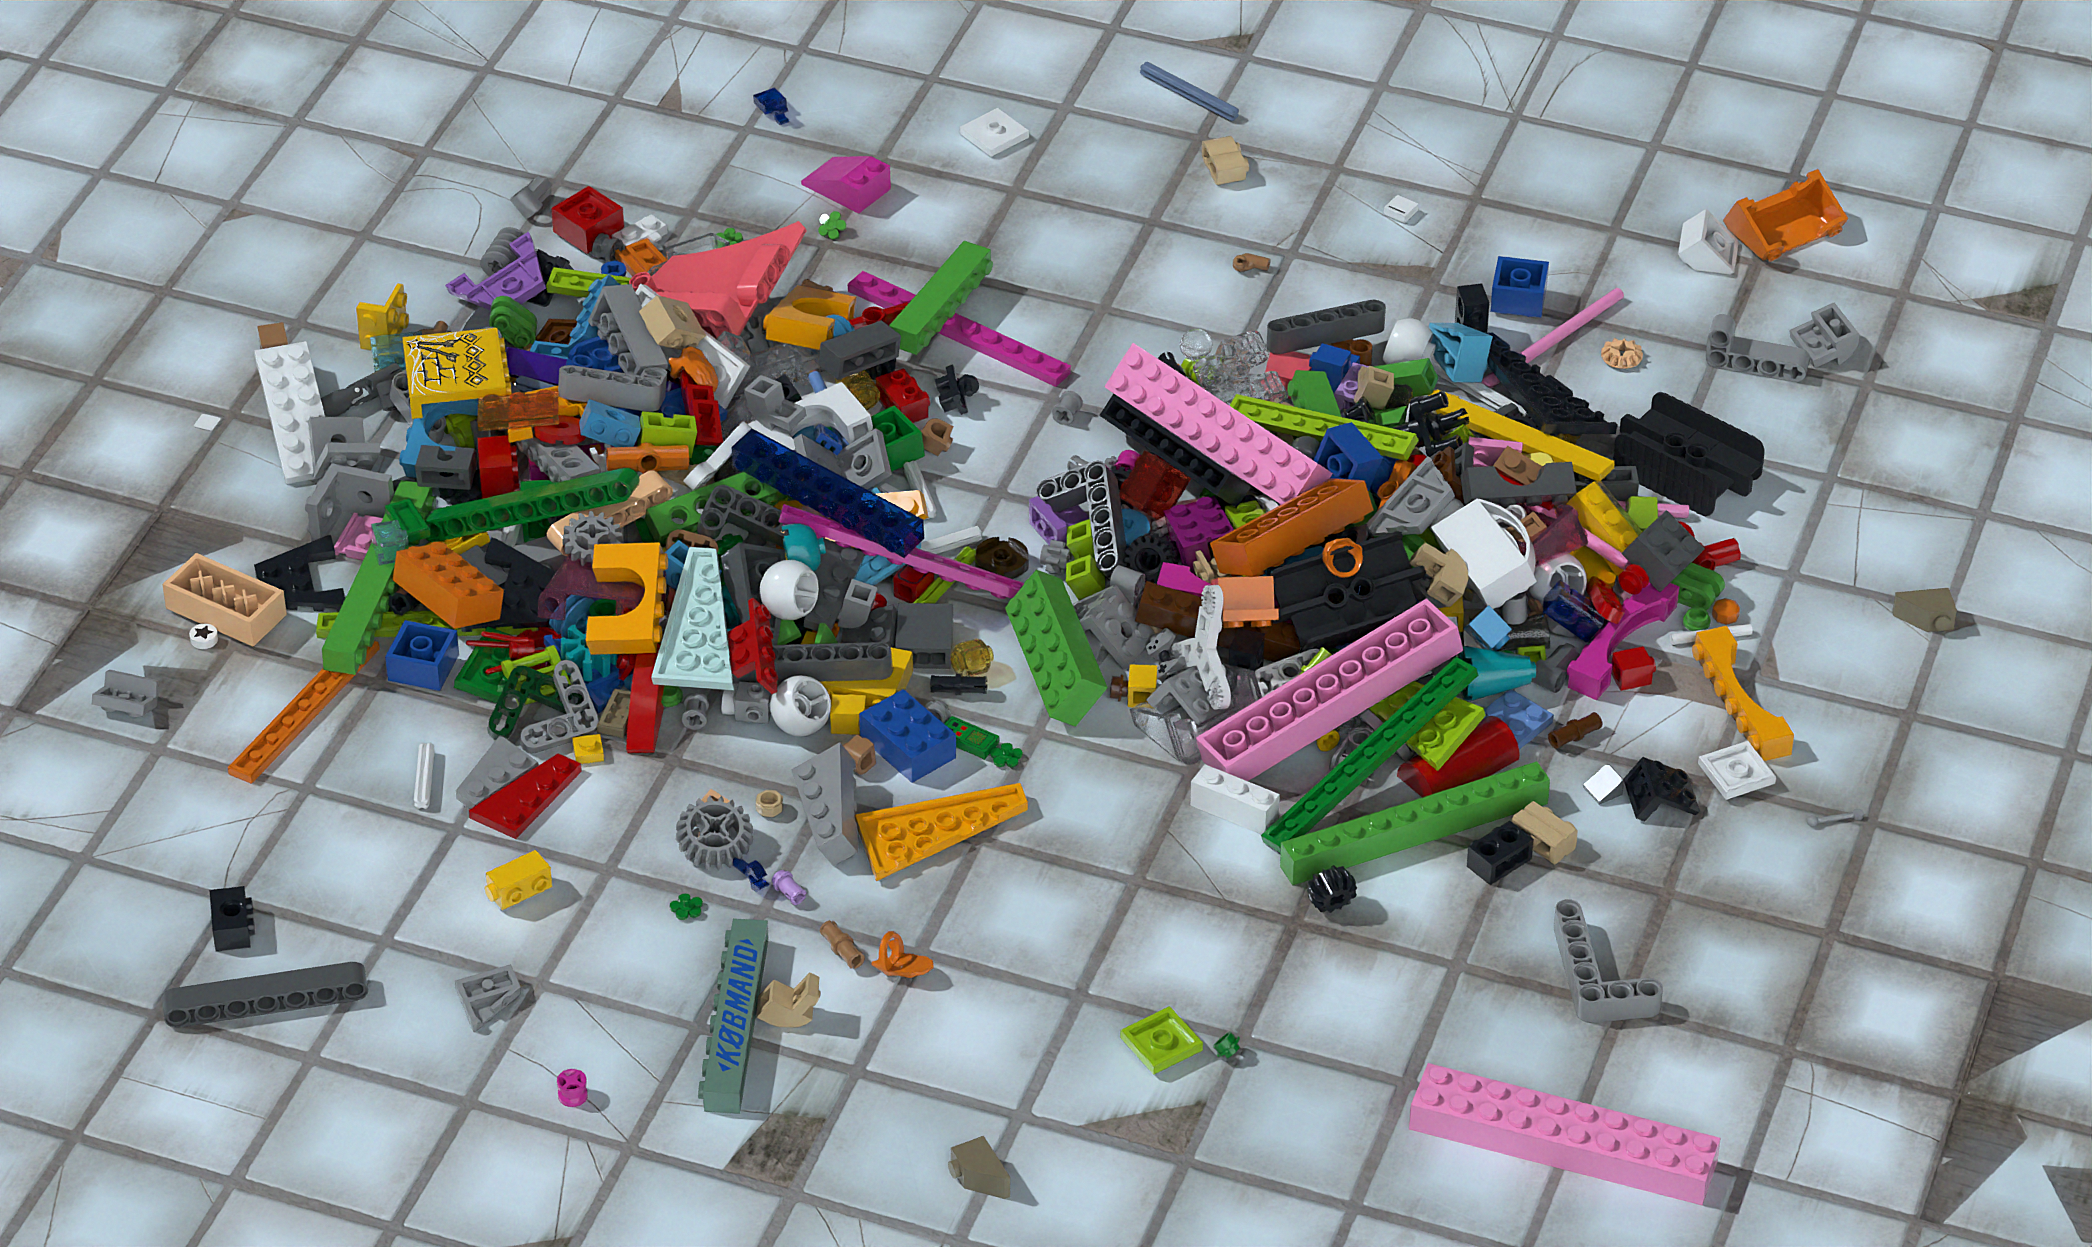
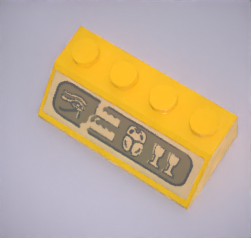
M1602 481L1592 482L1576 493L1563 507L1575 523L1621 553L1642 533ZM1601 556L1619 578V574L1624 570Z

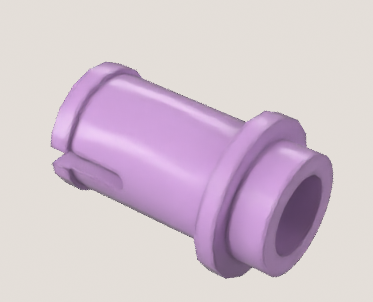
M780 870L772 877L773 888L776 891H781L790 900L792 905H798L806 898L807 892L793 880L791 872Z

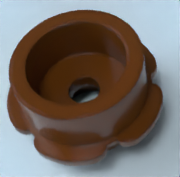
M1122 674L1120 677L1112 676L1110 698L1118 699V702H1120L1121 698L1127 697L1128 680H1124Z

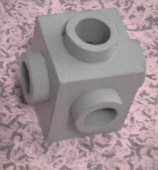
M739 681L734 700L735 721L769 724L772 694L760 683Z

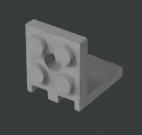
M362 417L309 418L308 425L314 479H320L321 476H324L332 463L369 471L372 470L381 453L380 443H365ZM334 438H338L342 440L343 443H333L331 442V440Z
M876 428L844 447L838 456L803 434L793 439L798 462L807 478L806 485L827 497L860 495L892 475L883 433ZM866 459V464L862 469H860L863 465V461Z
M332 463L324 477L318 480L314 493L307 498L305 503V511L308 512L309 518L308 532L311 534V542L329 535L342 512L383 518L385 515V505L390 504L394 496L392 475ZM363 491L368 492L371 496H367Z
M1116 584L1073 603L1083 630L1090 629L1123 670L1129 668L1130 664L1136 661L1149 644L1150 638L1155 634L1149 625L1135 622L1137 610ZM1121 626H1122V627L1124 628V630H1125V633H1126V636H1125V637H1124V636L1122 635V633H1121Z

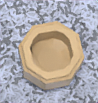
M765 790L757 794L756 811L760 815L774 817L782 812L783 796L776 790Z

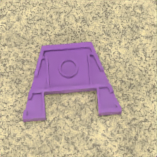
M525 233L509 244L511 250L518 257L517 260L478 285H475L463 273L445 285L448 292L490 311L493 300L499 296L511 297L519 304H523L530 298L535 297L546 289L530 233Z

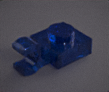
M775 87L753 95L754 104L765 115L773 113L779 125L789 122V119L784 114L788 112L786 98Z

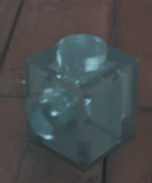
M398 520L371 524L372 543L378 564L395 563L396 551L405 550V546H408L406 530H401Z

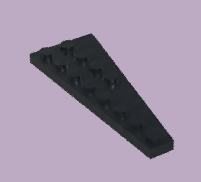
M1483 332L1493 336L1487 358L1488 367L1544 434L1557 436L1558 434H1570L1572 436H1582V434H1616L1618 427L1616 422L1604 420V413L1601 411L1593 412L1588 408L1589 402L1573 397V391L1552 375H1546L1545 377L1540 373L1541 367L1537 364L1530 366L1525 362L1526 356L1522 353L1510 351V345L1493 332Z

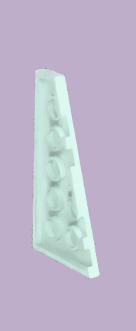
M689 547L651 676L652 682L655 685L734 690L716 549Z

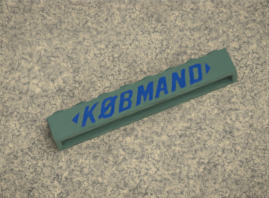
M733 918L731 930H726L725 947L728 949L727 951H722L721 968L724 969V972L718 973L717 989L720 990V994L714 995V1011H717L716 1015H711L710 1033H713V1036L707 1037L706 1055H709V1059H703L702 1077H705V1081H700L698 1088V1098L703 1099L704 1112L740 1114L757 1014L758 996L760 995L769 942L768 920Z

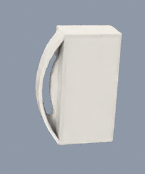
M1476 499L1431 527L1440 548L1445 554L1452 548L1462 557L1468 569V584L1486 607L1488 605L1492 609L1500 607L1505 601L1518 593L1525 592L1529 586L1537 582L1534 577L1535 551L1530 537L1521 521L1503 507L1482 499ZM1499 522L1510 525L1523 537L1526 542L1525 556L1521 554L1513 536L1503 527L1499 526Z

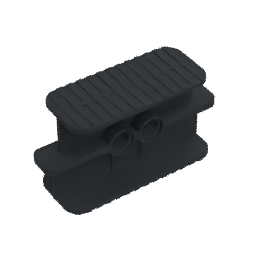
M1658 392L1652 397L1651 409L1640 419L1630 414H1625L1621 418L1620 434L1615 438L1613 461L1614 466H1636L1639 485L1677 504L1689 505V510L1697 514L1709 516L1715 510L1716 499L1727 489L1743 497L1748 496L1752 492L1753 480H1757L1762 475L1765 449L1763 443L1755 436L1731 424H1727L1690 404H1686L1667 393Z
M1399 531L1356 543L1362 547V565L1355 575L1348 578L1333 575L1323 562V554L1303 559L1299 562H1293L1280 568L1278 567L1270 574V576H1273L1274 592L1280 607L1278 609L1279 620L1272 622L1277 624L1292 620L1301 646V653L1310 649H1320L1321 647L1328 650L1339 645L1351 643L1417 604L1410 582L1425 577V568L1423 565L1411 567L1402 541L1403 535ZM1345 546L1330 553V555H1334L1333 565L1338 571L1349 572L1355 567L1354 557L1347 552L1354 547ZM1361 585L1366 587L1369 593L1365 596H1360L1355 592L1354 588ZM1330 594H1338L1343 601L1339 604H1334L1329 601L1328 596Z

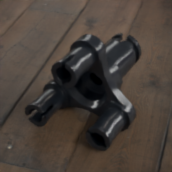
M1439 391L1424 398L1419 396L1411 399L1408 422L1392 428L1415 433L1419 440L1415 447L1426 457H1431L1439 450L1443 451L1448 446L1456 450L1463 445V441L1458 435L1442 440V437L1451 429L1462 424H1469V416L1458 419V417L1468 414L1464 408L1445 415L1442 413H1432V411L1446 408L1449 405L1446 393Z

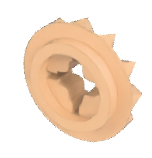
M1625 337L1623 340L1614 338L1612 342H1605L1601 350V357L1606 364L1612 367L1627 369L1637 366L1642 361L1643 352L1641 346L1635 344V340L1626 341ZM1620 351H1625L1623 356H1620Z

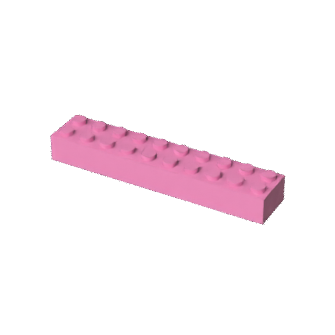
M1132 343L1104 386L1281 505L1325 482L1333 474L1134 343Z
M1428 599L1421 601L1196 737L1202 761L1208 766L1245 781L1253 779L1462 652L1463 647L1458 627Z
M1430 1063L1426 1066L1410 1108L1409 1130L1702 1206L1718 1162L1721 1139L1719 1137Z

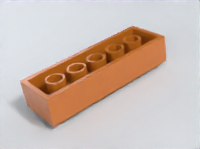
M1330 478L1211 542L1210 545L1219 573L1231 574L1232 577L1247 575L1248 577L1261 576L1264 574L1265 569L1283 564L1285 562L1284 559L1287 557L1302 554L1305 551L1304 548L1324 542V537L1344 531V526L1364 520L1365 515L1374 511L1365 480Z

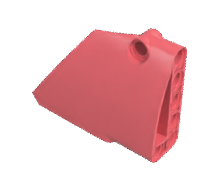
M797 221L770 233L730 246L685 255H675L654 275L651 276L648 272H640L630 279L629 284H632L635 292L640 284H644L660 296L687 302L702 329L723 345H734L757 305L767 301L807 230Z

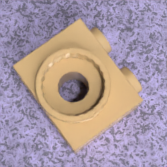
M657 295L639 311L647 330L657 345L683 350L688 346L696 348L699 342L706 336L687 302Z

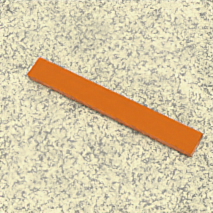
M374 641L372 647H368L365 663L360 664L357 673L380 650L379 642ZM322 668L228 766V774L252 784L355 675L327 671Z

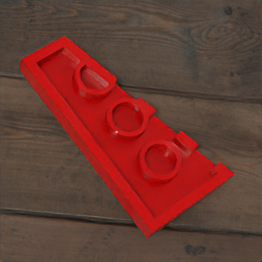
M557 753L469 810V818L517 839L582 772L581 763Z

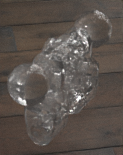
M1191 329L1184 333L1181 338L1180 350L1186 359L1195 362L1193 371L1200 386L1226 404L1230 405L1236 394L1280 404L1288 398V393L1278 372L1269 371L1258 375L1250 374L1251 368L1264 363L1270 356L1260 332L1250 331L1224 339L1218 346L1216 353L1211 356L1209 354L1213 343L1206 331Z

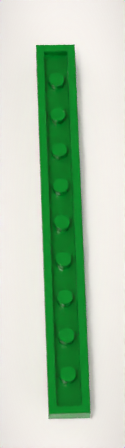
M1455 657L1261 835L1263 843L1281 853V842L1303 836L1478 677L1477 669L1460 658Z

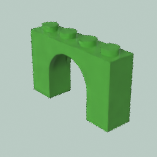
M1429 358L1374 366L1375 368L1394 373V390L1387 404L1382 410L1372 408L1377 425L1392 428L1405 423L1407 406L1385 408L1405 398L1432 394L1439 378Z

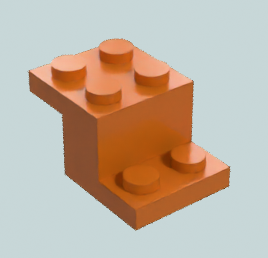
M1273 576L1222 577L1211 580V585H1219L1223 592L1221 614L1223 628L1244 627V622H1251V627L1271 626V621L1279 620L1278 609H1274Z

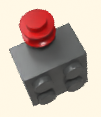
M1666 510L1621 553L1631 565L1619 574V583L1624 591L1632 595L1639 594L1642 588H1645L1649 582L1661 592L1705 548L1695 539L1694 532L1688 524L1677 521Z

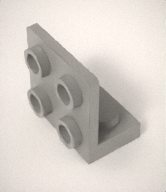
M1195 666L1166 679L1146 699L1153 708L1163 703L1165 706H1168L1176 699L1197 725H1201L1228 710V708L1214 710L1211 707L1209 692L1206 693L1200 673Z

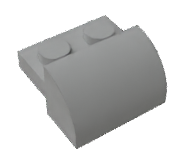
M1835 303L1811 312V321L1789 330L1790 338L1797 347L1805 349L1809 353L1810 363L1814 368L1831 360H1835L1838 365L1842 364L1852 356L1859 343V333Z

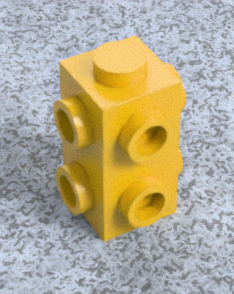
M534 850L486 872L487 885L484 887L485 893L491 902L495 901L501 910H504L551 888V867Z

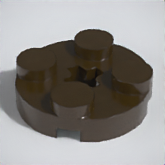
M999 537L986 539L977 546L975 567L1010 579L1017 578L1029 568L1028 549L1021 541L1008 537V541H999Z

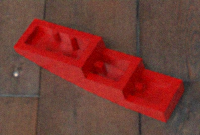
M682 370L679 376L686 415L695 416L697 428L695 443L697 445L720 446L723 443L718 400H714L713 386L698 385L686 370Z
M661 643L657 644V653H637L628 714L627 753H655L664 710L661 700L665 685L653 684L651 676Z

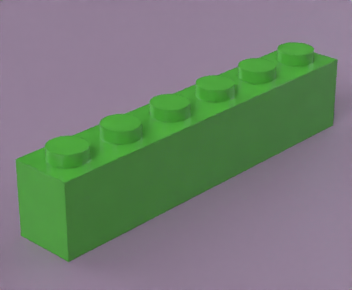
M963 241L889 325V327L901 335V350L917 355L924 347L928 346L936 332L941 331L943 324L953 317L956 309L966 302L968 295L978 288L981 280L986 275L990 274L993 267L991 249L967 241Z

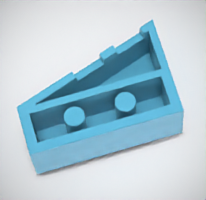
M1430 323L1429 328L1433 332L1431 343L1436 345L1433 354L1434 358L1453 382L1482 383L1483 375L1488 366L1487 358L1493 336L1460 323Z

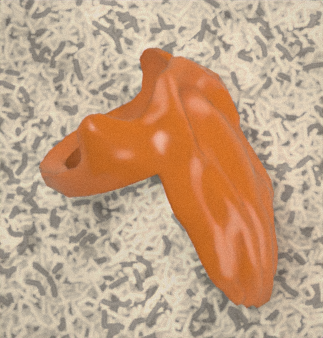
M688 346L682 350L678 358H669L671 378H679L680 371L684 368L698 385L713 386V392L716 391L719 384L715 369L700 349Z
M1350 538L1335 539L1325 544L1322 559L1333 575L1348 578L1360 570L1363 560L1362 547L1354 543ZM1345 546L1354 547L1347 552L1354 557L1355 567L1349 572L1338 571L1333 565L1334 555H1330V553Z
M888 931L883 936L879 947V958L871 962L873 967L882 971L887 976H901L905 978L924 975L934 968L933 960L929 957L904 953L903 940L895 931ZM888 945L892 951V954L889 958L887 956Z

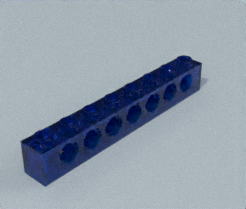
M752 428L731 447L733 466L739 471L753 476L761 483H766L777 489L780 493L799 501L802 505L818 511L824 517L831 518L842 524L845 528L859 533L867 540L885 547L889 552L896 553L905 558L924 540L923 519Z

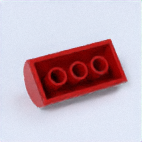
M1487 716L1481 720L1438 771L1421 756L1417 755L1399 766L1397 777L1423 798L1493 775L1519 760V746L1513 732L1504 721L1496 716Z

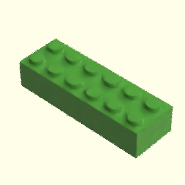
M1036 569L1017 594L1009 601L1005 609L1049 717L1076 727L1108 687L1062 579Z

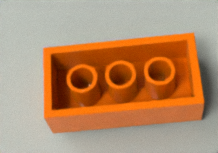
M433 542L430 545L411 546L408 549L396 551L393 581L454 629L500 619L504 590L495 584L493 580L482 574L476 567L464 560L462 556L447 547L445 543Z

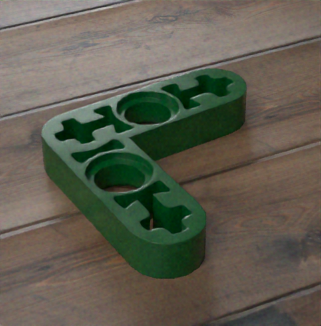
M517 666L514 668L489 719L488 734L495 740L499 736H503L506 739L509 738L528 698L567 714L562 700L561 702L558 701L559 693L553 677L527 666ZM524 675L526 676V681L523 682L519 692L515 688L518 678ZM543 685H551L556 693L553 696H544L540 692V688ZM572 693L568 696L569 701L573 697L578 698L575 705L581 704L584 701L579 693ZM508 697H513L517 699L519 706L515 709H509L504 705L503 701ZM502 715L507 716L504 728L501 731L496 730Z

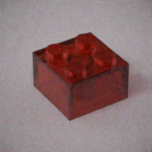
M1144 450L1142 455L1137 458L1131 474L1122 483L1119 495L1124 501L1159 520L1164 517L1165 510L1171 509L1176 505L1191 478Z

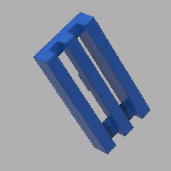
M818 423L813 430L815 441L820 444L823 440L824 447L829 450L832 446L833 453L838 456L843 449L840 436L821 423Z

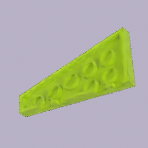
M1412 681L1368 709L1384 723L1425 685ZM1455 697L1416 732L1406 744L1438 771L1486 716L1484 708Z

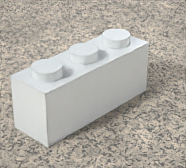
M1206 764L1191 781L1190 806L1261 835L1279 819L1280 794Z

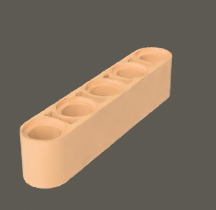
M648 471L639 476V485L628 500L571 513L550 526L547 531V538L562 555L571 556V553H565V545L562 543L564 526H569L571 518L578 520L579 513L588 517L589 511H593L594 516L598 517L603 512L604 519L613 517V525L619 524L620 528L644 516L648 508L670 500L673 489L656 471Z

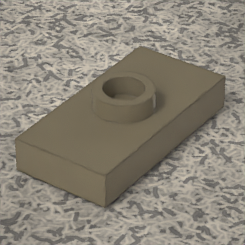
M614 689L597 724V733L624 738L628 727L630 691Z

